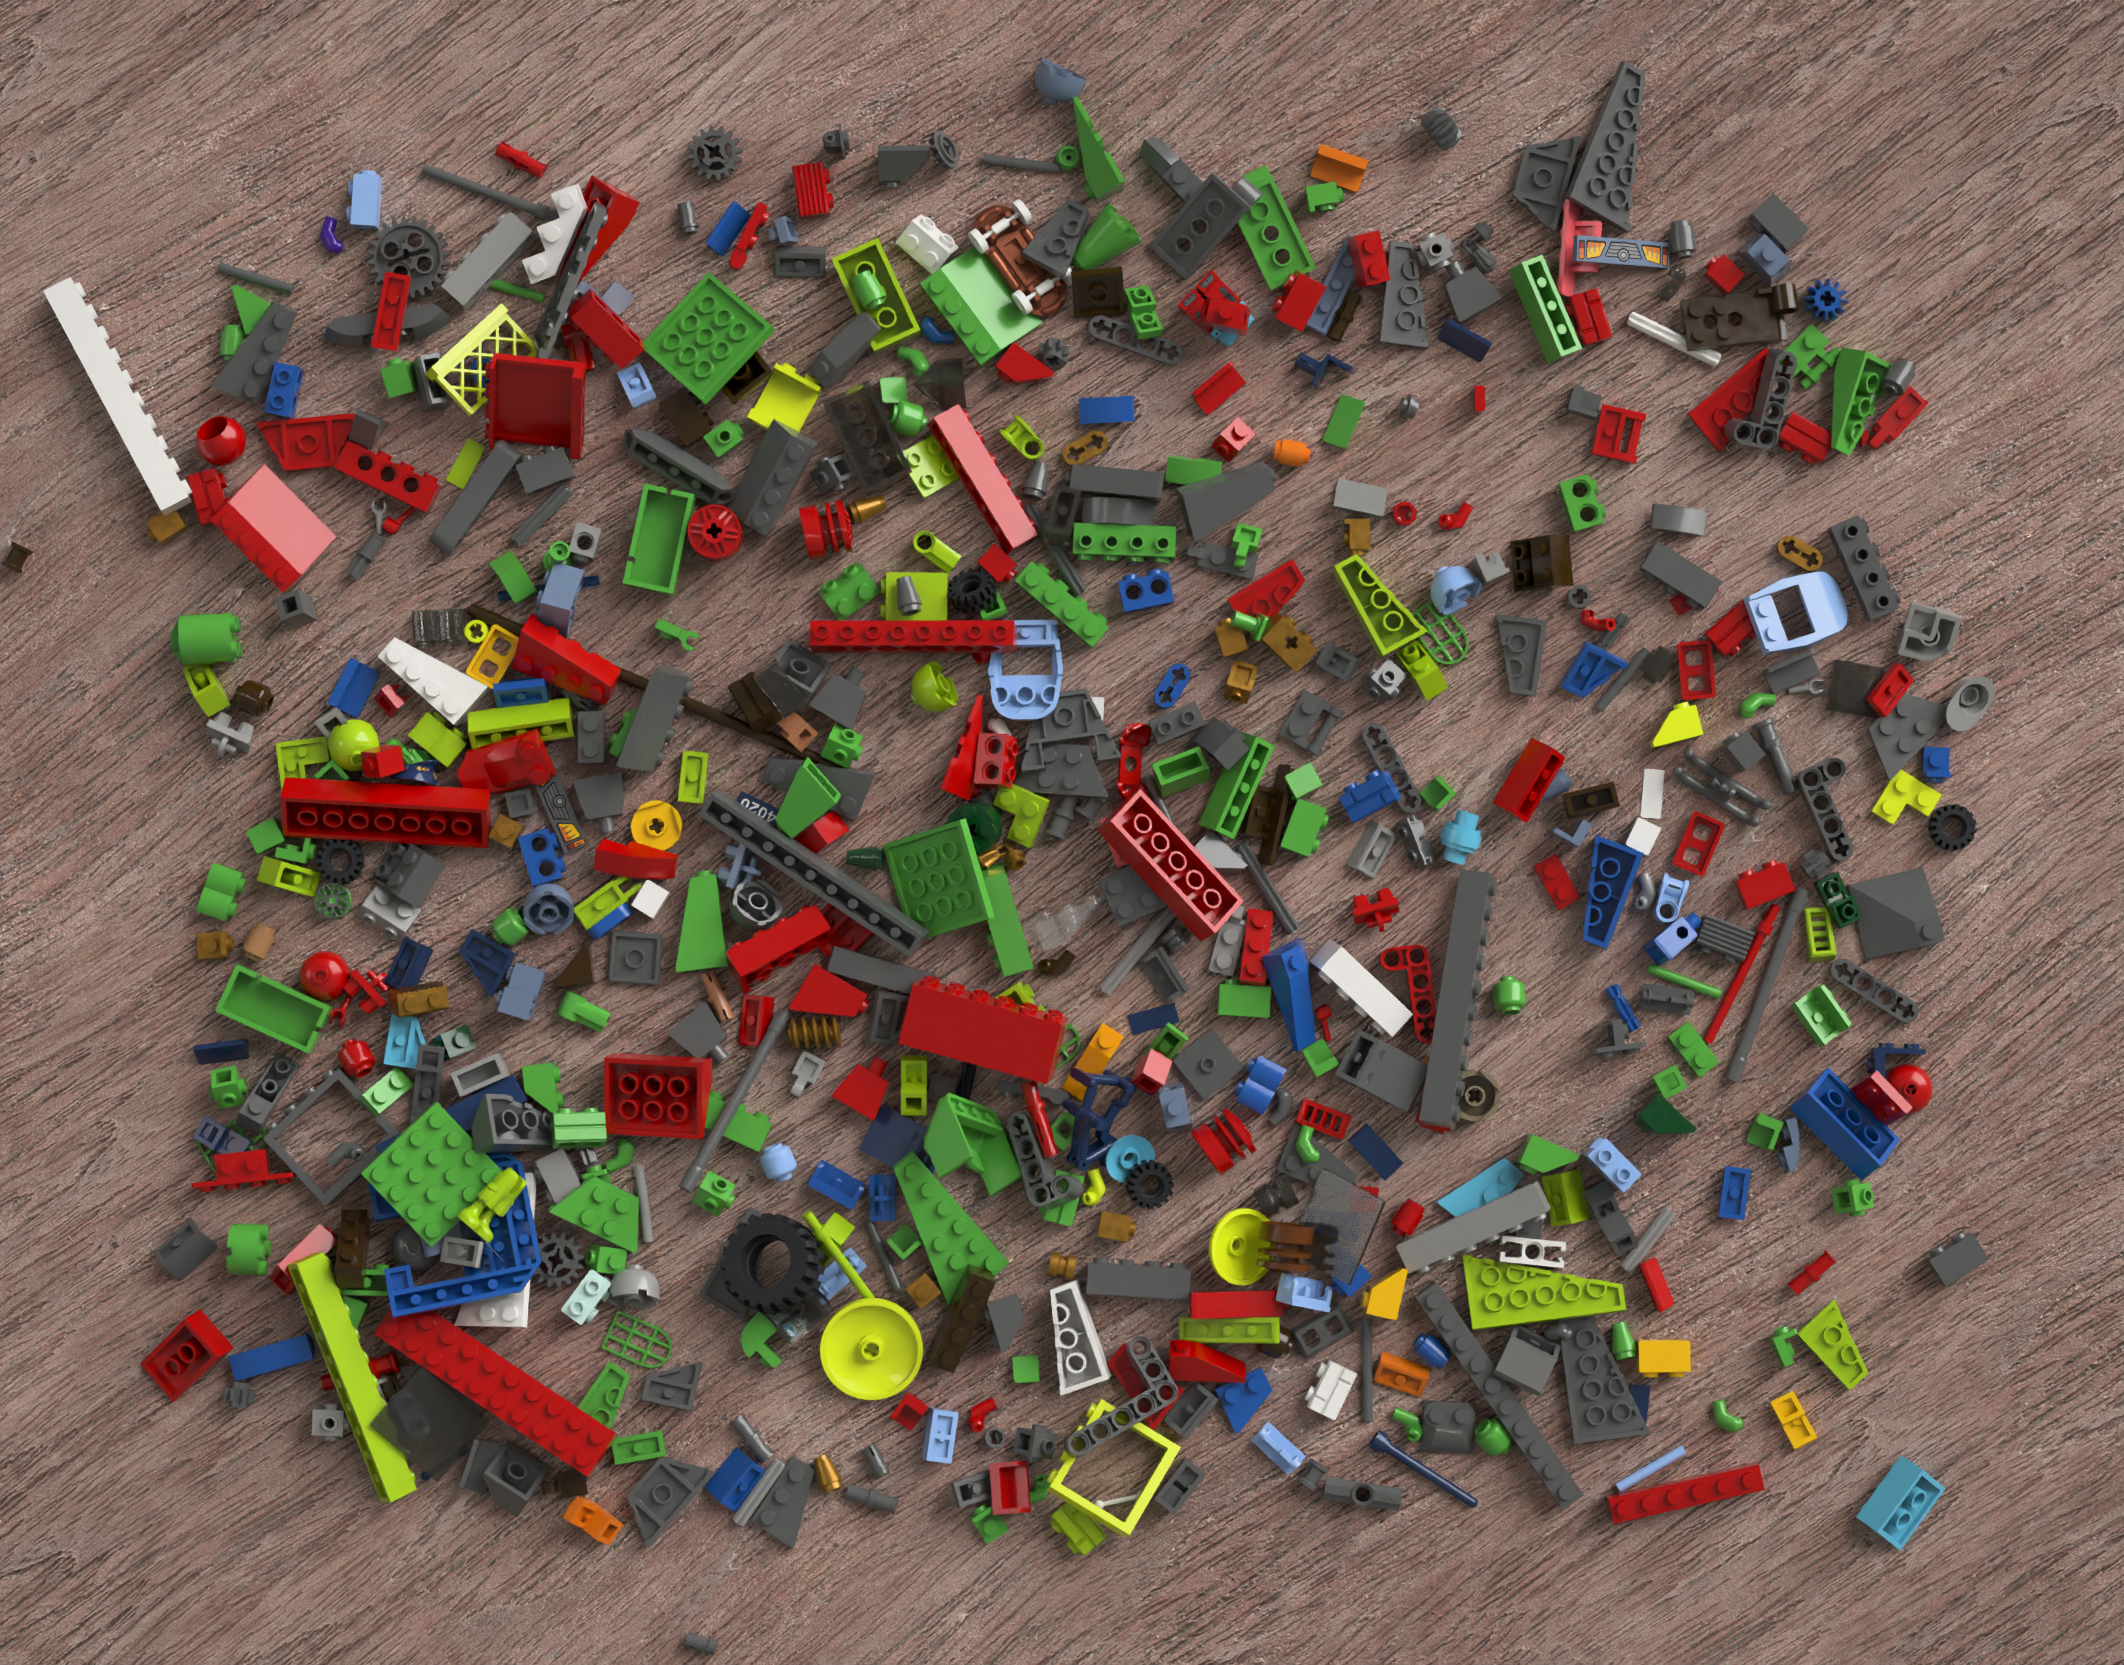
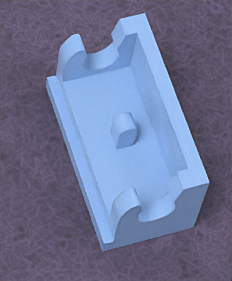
M1281 1273L1275 1300L1330 1313L1331 1308L1329 1305L1332 1297V1287L1326 1286L1325 1294L1322 1296L1323 1281Z
M928 1407L921 1454L922 1459L933 1462L952 1463L958 1412Z

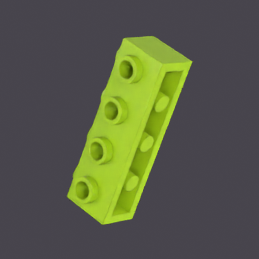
M569 698L549 700L548 703L468 712V733L472 749L536 728L543 741L574 737L573 714Z

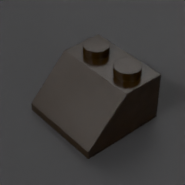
M757 350L721 389L732 404L735 405L773 375L774 372Z

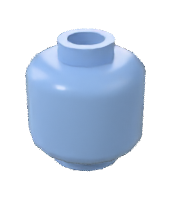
M780 1142L762 1150L763 1154L759 1159L768 1179H777L779 1183L792 1177L791 1172L797 1168V1163L789 1146H782Z

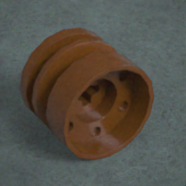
M1261 1221L1259 1238L1270 1242V1247L1258 1248V1253L1269 1255V1258H1258L1256 1265L1280 1273L1310 1271L1311 1264L1300 1262V1258L1310 1259L1312 1254L1302 1251L1301 1246L1313 1244L1315 1227L1288 1222Z

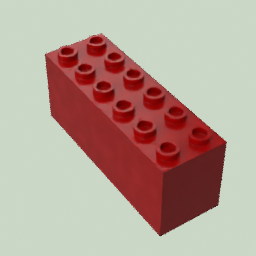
M925 975V978H920L912 985L898 1044L1047 1084L1054 1077L1068 1022V1017H1064L1063 1012L1054 1009H1048V1012L1038 1010V1005L1024 1002L1023 1005L1013 1003V998L1007 996L994 998L989 996V992L981 989H974V992L965 990L964 985L950 982L949 985L939 983V978Z

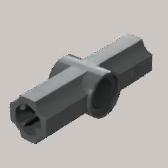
M1325 1477L1322 1499L1399 1511L1402 1488L1371 1484L1364 1481ZM1360 1487L1369 1489V1496L1365 1500H1358L1355 1496L1356 1490Z

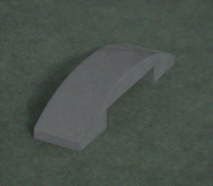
M419 1044L409 1126L435 1101L439 1103L445 1047Z

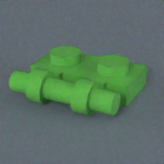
M1813 324L1785 350L1795 355L1797 365L1794 377L1799 372L1805 376L1799 382L1805 390L1812 384L1815 385L1821 379L1820 376L1837 363L1836 360L1841 352L1835 347L1830 353H1827L1823 348L1830 341ZM1817 356L1821 361L1813 369H1810L1807 364Z

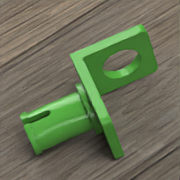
M1235 610L1231 617L1230 625L1250 632L1248 637L1259 642L1270 617L1257 613L1256 618Z

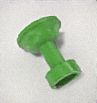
M556 541L550 546V550L545 553L543 558V565L546 571L552 570L554 562L573 567V557L568 544L563 541Z

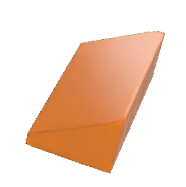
M1382 1352L1373 1381L1421 1398L1429 1379L1430 1368L1396 1355Z

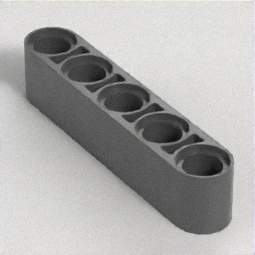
M501 440L434 530L429 541L448 555H452L514 471L515 465L519 464L523 454L504 440Z

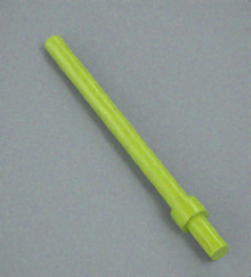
M811 1210L806 1211L802 1217L812 1229L811 1234L817 1242H821L863 1299L875 1298L829 1236L830 1232L826 1226L819 1223Z

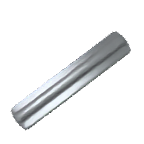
M1664 1207L1638 1240L1639 1245L1632 1248L1622 1261L1620 1266L1625 1271L1632 1273L1674 1219L1676 1214L1671 1209Z
M775 1458L734 1515L733 1521L742 1527L746 1524L784 1470L785 1464Z

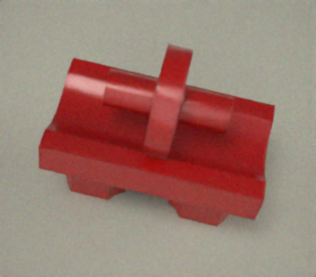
M1389 888L1376 892L1377 903L1369 904L1366 895H1359L1353 898L1354 909L1352 911L1355 925L1366 922L1368 928L1377 926L1379 933L1385 932L1383 924L1392 922L1391 915L1400 913L1398 899L1393 897Z
M356 968L350 973L352 977L347 980L343 988L351 997H354L361 989L367 992L369 996L359 1006L368 1015L375 1012L378 1008L383 1009L388 1005L375 990L378 987L384 993L389 989L383 982L388 976L385 972L378 976L373 970H370L366 974L372 980L370 984Z

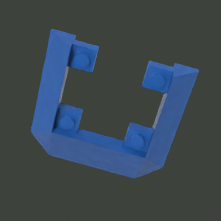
M506 1152L486 1153L502 1171L512 1168L526 1181L522 1162ZM368 1182L375 1222L401 1218V1215ZM527 1184L503 1217L495 1214L491 1219L489 1228L494 1237L488 1244L493 1250L485 1243L486 1249L483 1250L481 1267L475 1268L463 1265L465 1277L414 1287L410 1265L385 1269L392 1317L396 1318L521 1293L542 1263Z

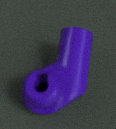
M326 216L320 232V240L326 251L339 254L343 249V243L338 241L334 235L338 220Z

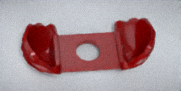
M1143 723L1128 725L1122 731L1119 739L1121 761L1118 762L1117 789L1122 800L1139 789L1148 797L1147 787L1145 784L1140 783L1142 747H1148L1150 744L1151 728ZM1128 757H1132L1135 761V767L1132 771H1128L1125 768V761Z

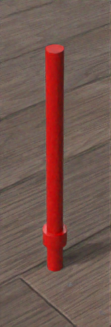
M1771 903L1763 921H1759L1756 927L1757 933L1749 947L1745 960L1742 961L1703 1041L1709 1044L1713 1043L1766 936H1770L1774 928L1772 924L1781 907Z

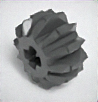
M1436 106L1434 109L1429 110L1421 119V124L1425 131L1442 150L1447 151L1449 148H1453L1462 138V133L1457 125L1441 107Z

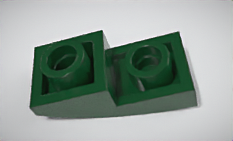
M1833 872L1821 880L1813 882L1822 903L1839 929L1862 918L1853 895H1848L1839 872Z

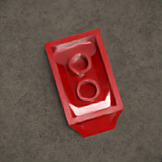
M536 728L466 751L464 760L456 773L463 788L489 789L490 796L530 784L543 785L550 778L555 777L557 771Z

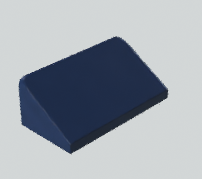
M1450 318L1447 319L1438 335L1439 340L1477 362H1482L1492 345L1490 341Z
M405 937L384 983L398 989L400 987L405 988V986L418 985L433 953V949Z
M246 1039L200 1044L193 1047L200 1065L244 1060L250 1057L248 1040Z

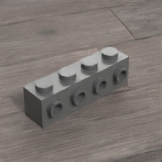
M1859 515L1829 527L1827 531L1867 622L1899 609V595L1895 589L1891 590L1887 581L1890 579L1887 568L1884 565H1880L1877 558L1880 556L1875 542L1871 543L1867 533L1870 531L1865 519H1860Z
M1094 1257L1093 1262H1088L1086 1294L1189 1300L1191 1269L1186 1268V1263L1171 1262L1170 1267H1161L1159 1261H1145V1265H1134L1135 1260L1119 1259V1264L1109 1263V1258Z

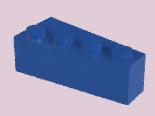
M1595 835L1583 942L1607 951L1644 853Z

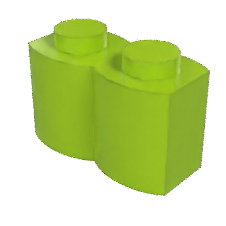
M436 711L433 714L426 712L408 736L447 768H450L468 746L464 741L467 736L457 728L451 731L444 724L447 720Z

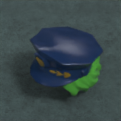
M391 738L387 741L386 745L401 746L405 768L404 771L391 774L390 778L436 786L438 778L436 772H434V766L440 762L439 760H435L428 752L408 747L397 739Z

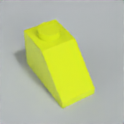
M1688 702L1673 705L1674 710L1667 713L1650 743L1651 748L1703 735L1696 705L1689 706Z

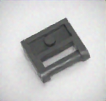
M1304 690L1279 735L1319 757L1323 751L1321 749L1336 721L1342 718L1344 712ZM1324 710L1329 715L1314 741L1310 743L1305 739L1320 713Z

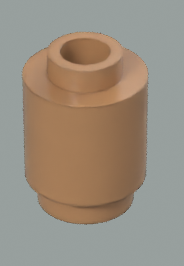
M257 922L255 927L251 928L242 946V949L246 950L244 956L257 962L259 958L265 959L275 939L273 935L276 930Z

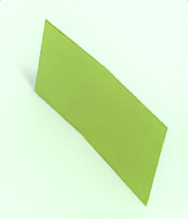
M468 438L446 481L464 490L486 447Z

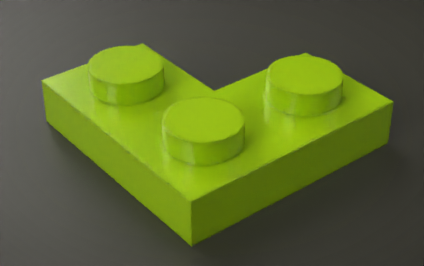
M325 736L275 743L281 791L285 777L307 778L305 765L331 761L327 744L328 739Z
M1012 783V789L998 790L993 805L1015 814L1007 838L1031 848L1050 800Z

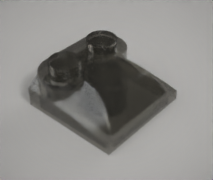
M1833 660L1825 710L1876 719L1877 713L1866 701V698L1882 679L1884 668L1851 661Z

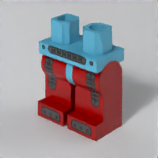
M1211 269L1196 285V290L1193 288L1178 304V310L1198 326L1204 302L1201 296L1205 299L1215 297L1241 304L1245 303ZM1251 314L1247 329L1253 324L1255 320ZM1198 326L1213 341L1217 342L1219 340L1227 347H1231L1238 339L1236 334Z

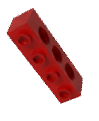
M346 441L334 466L337 471L424 513H430L442 488L437 484L438 478L425 472L421 476L414 473L415 467L402 461L398 465L391 461L392 456L380 450L375 454L369 451L368 447L358 442ZM364 458H371L372 467L366 471L361 470L360 462ZM394 469L395 478L389 482L384 481V471ZM417 480L418 489L412 493L407 492V482Z

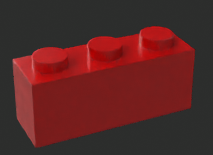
M592 289L588 290L568 308L571 325L577 331L582 329L587 334L586 338L589 343L595 348L599 346L604 351V357L612 365L616 363L623 369L645 350L642 339Z
M1531 737L1494 799L1493 804L1505 813L1527 823L1566 757L1554 748Z

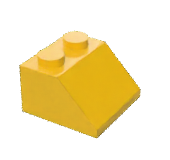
M1398 1267L1368 1287V1291L1363 1290L1360 1306L1364 1307L1363 1311L1366 1314L1397 1320L1408 1270Z

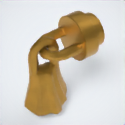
M1003 842L977 855L981 869H988L1003 856H1005L1004 863L1009 869L1016 871L1025 865L1024 854L1021 850H1013L1011 842ZM1002 847H1005L1004 852L1000 853L998 851Z

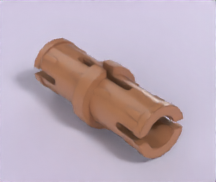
M715 970L708 972L711 982L707 973L700 975L699 977L709 996L707 1000L712 1003L719 1023L726 1020L723 1011L727 1020L733 1018L734 1014H732L725 997L727 993L725 990H722Z

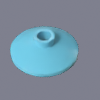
M1124 1136L1115 1141L1109 1148L1105 1160L1106 1169L1113 1179L1126 1183L1125 1177H1129V1169L1132 1171L1135 1169L1134 1164L1141 1165L1142 1160L1147 1162L1149 1160L1155 1161L1154 1148L1142 1136ZM1131 1153L1128 1158H1124L1125 1155Z

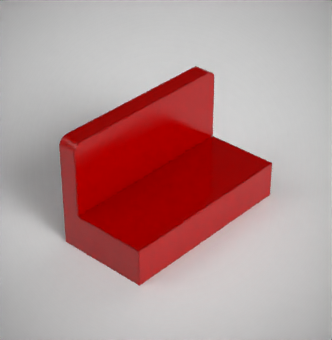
M1230 361L1191 394V398L1208 416L1246 385V382Z

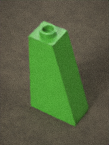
M711 870L696 872V877L690 878L676 963L677 973L728 966L717 875H711Z

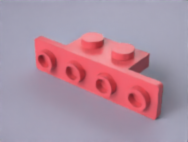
M1565 198L1562 206L1564 218L1563 226L1560 230L1562 242L1561 251L1558 255L1560 266L1556 288L1559 295L1568 298L1574 295L1575 273H1598L1599 264L1573 262L1574 236L1601 237L1602 222L1580 221L1581 207Z

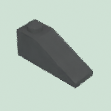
M866 311L861 312L821 350L809 366V371L824 387L841 383L881 331V327Z

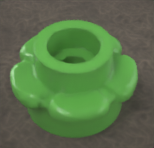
M1065 145L1057 153L1056 161L1061 165L1062 169L1071 170V168L1079 166L1081 153L1078 148ZM1068 155L1071 156V159H1070V160H1067V159H1066V157H1067Z

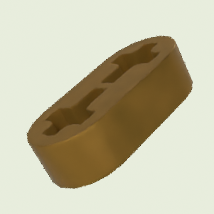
M1095 430L1069 443L1063 450L1065 463L1069 466L1073 464L1081 465L1100 455L1107 448V436L1103 432ZM1093 436H1096L1097 439H1103L1100 449H1097L1096 446L1087 449L1086 446L1092 443ZM1073 448L1075 451L1083 448L1084 452L1078 455L1079 460L1075 461L1073 458H1067L1070 454L1069 449Z
M1785 536L1777 543L1776 551L1778 555L1803 571L1813 572L1822 565L1823 557L1821 553L1794 536ZM1789 541L1793 542L1792 548L1799 551L1798 554L1792 551L1786 554L1784 552L1785 547L1782 544H1787ZM1801 554L1805 556L1814 554V560L1817 564H1812L1808 567L1806 565L1807 560L1801 557Z

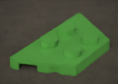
M591 1175L582 1182L580 1187L574 1188L567 1193V1197L556 1205L553 1204L549 1207L548 1211L636 1254L639 1198Z

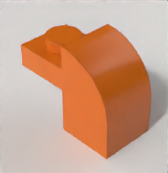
M577 1496L569 1504L567 1511L563 1515V1518L569 1523L584 1529L595 1540L608 1546L624 1525L608 1511L586 1497L581 1498Z

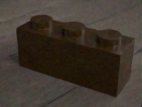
M368 1209L342 1210L335 1262L338 1288H364L370 1239Z

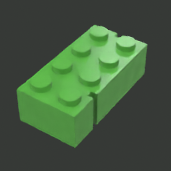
M644 483L629 551V557L635 559V564L627 561L623 584L628 587L675 597L688 538V524L693 515L696 496L692 493L672 489L671 497L668 496L669 491L667 488Z
M236 964L215 1011L301 1051L313 1054L322 1035V1032L318 1031V1029L325 1028L334 1007L272 978L262 976L261 973Z

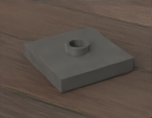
M1212 1028L1172 1060L1204 1100L1244 1069Z

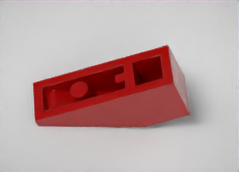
M1170 1340L1169 1374L1173 1381L1246 1383L1245 1362L1197 1341Z

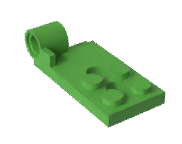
M1263 165L1242 176V178L1245 177L1263 195L1237 224L1271 291L1283 285L1290 273L1293 274L1295 270L1305 274L1315 269L1316 266L1266 165ZM1268 226H1274L1278 231V236L1273 241L1267 240L1264 236V230ZM1279 249H1285L1289 253V259L1284 264L1278 263L1275 259V254Z

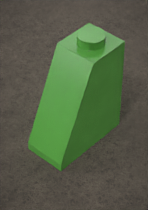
M808 757L804 759L775 818L779 830L787 834L791 839L832 808L841 797L837 789Z

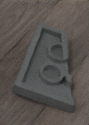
M1067 199L1022 252L1023 257L1064 280L1090 216L1088 209Z
M1497 614L1510 693L1536 697L1548 622L1545 620Z
M1294 1123L1276 1170L1349 1198L1357 1174L1313 1137H1311L1310 1142L1314 1149L1319 1152V1160L1316 1163H1307L1302 1160L1296 1150V1142L1301 1127Z

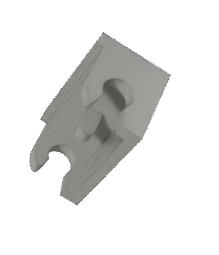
M1493 551V556L1490 555L1487 562L1482 553L1471 560L1482 586L1499 580L1510 572L1508 567L1505 568L1501 556L1496 551Z

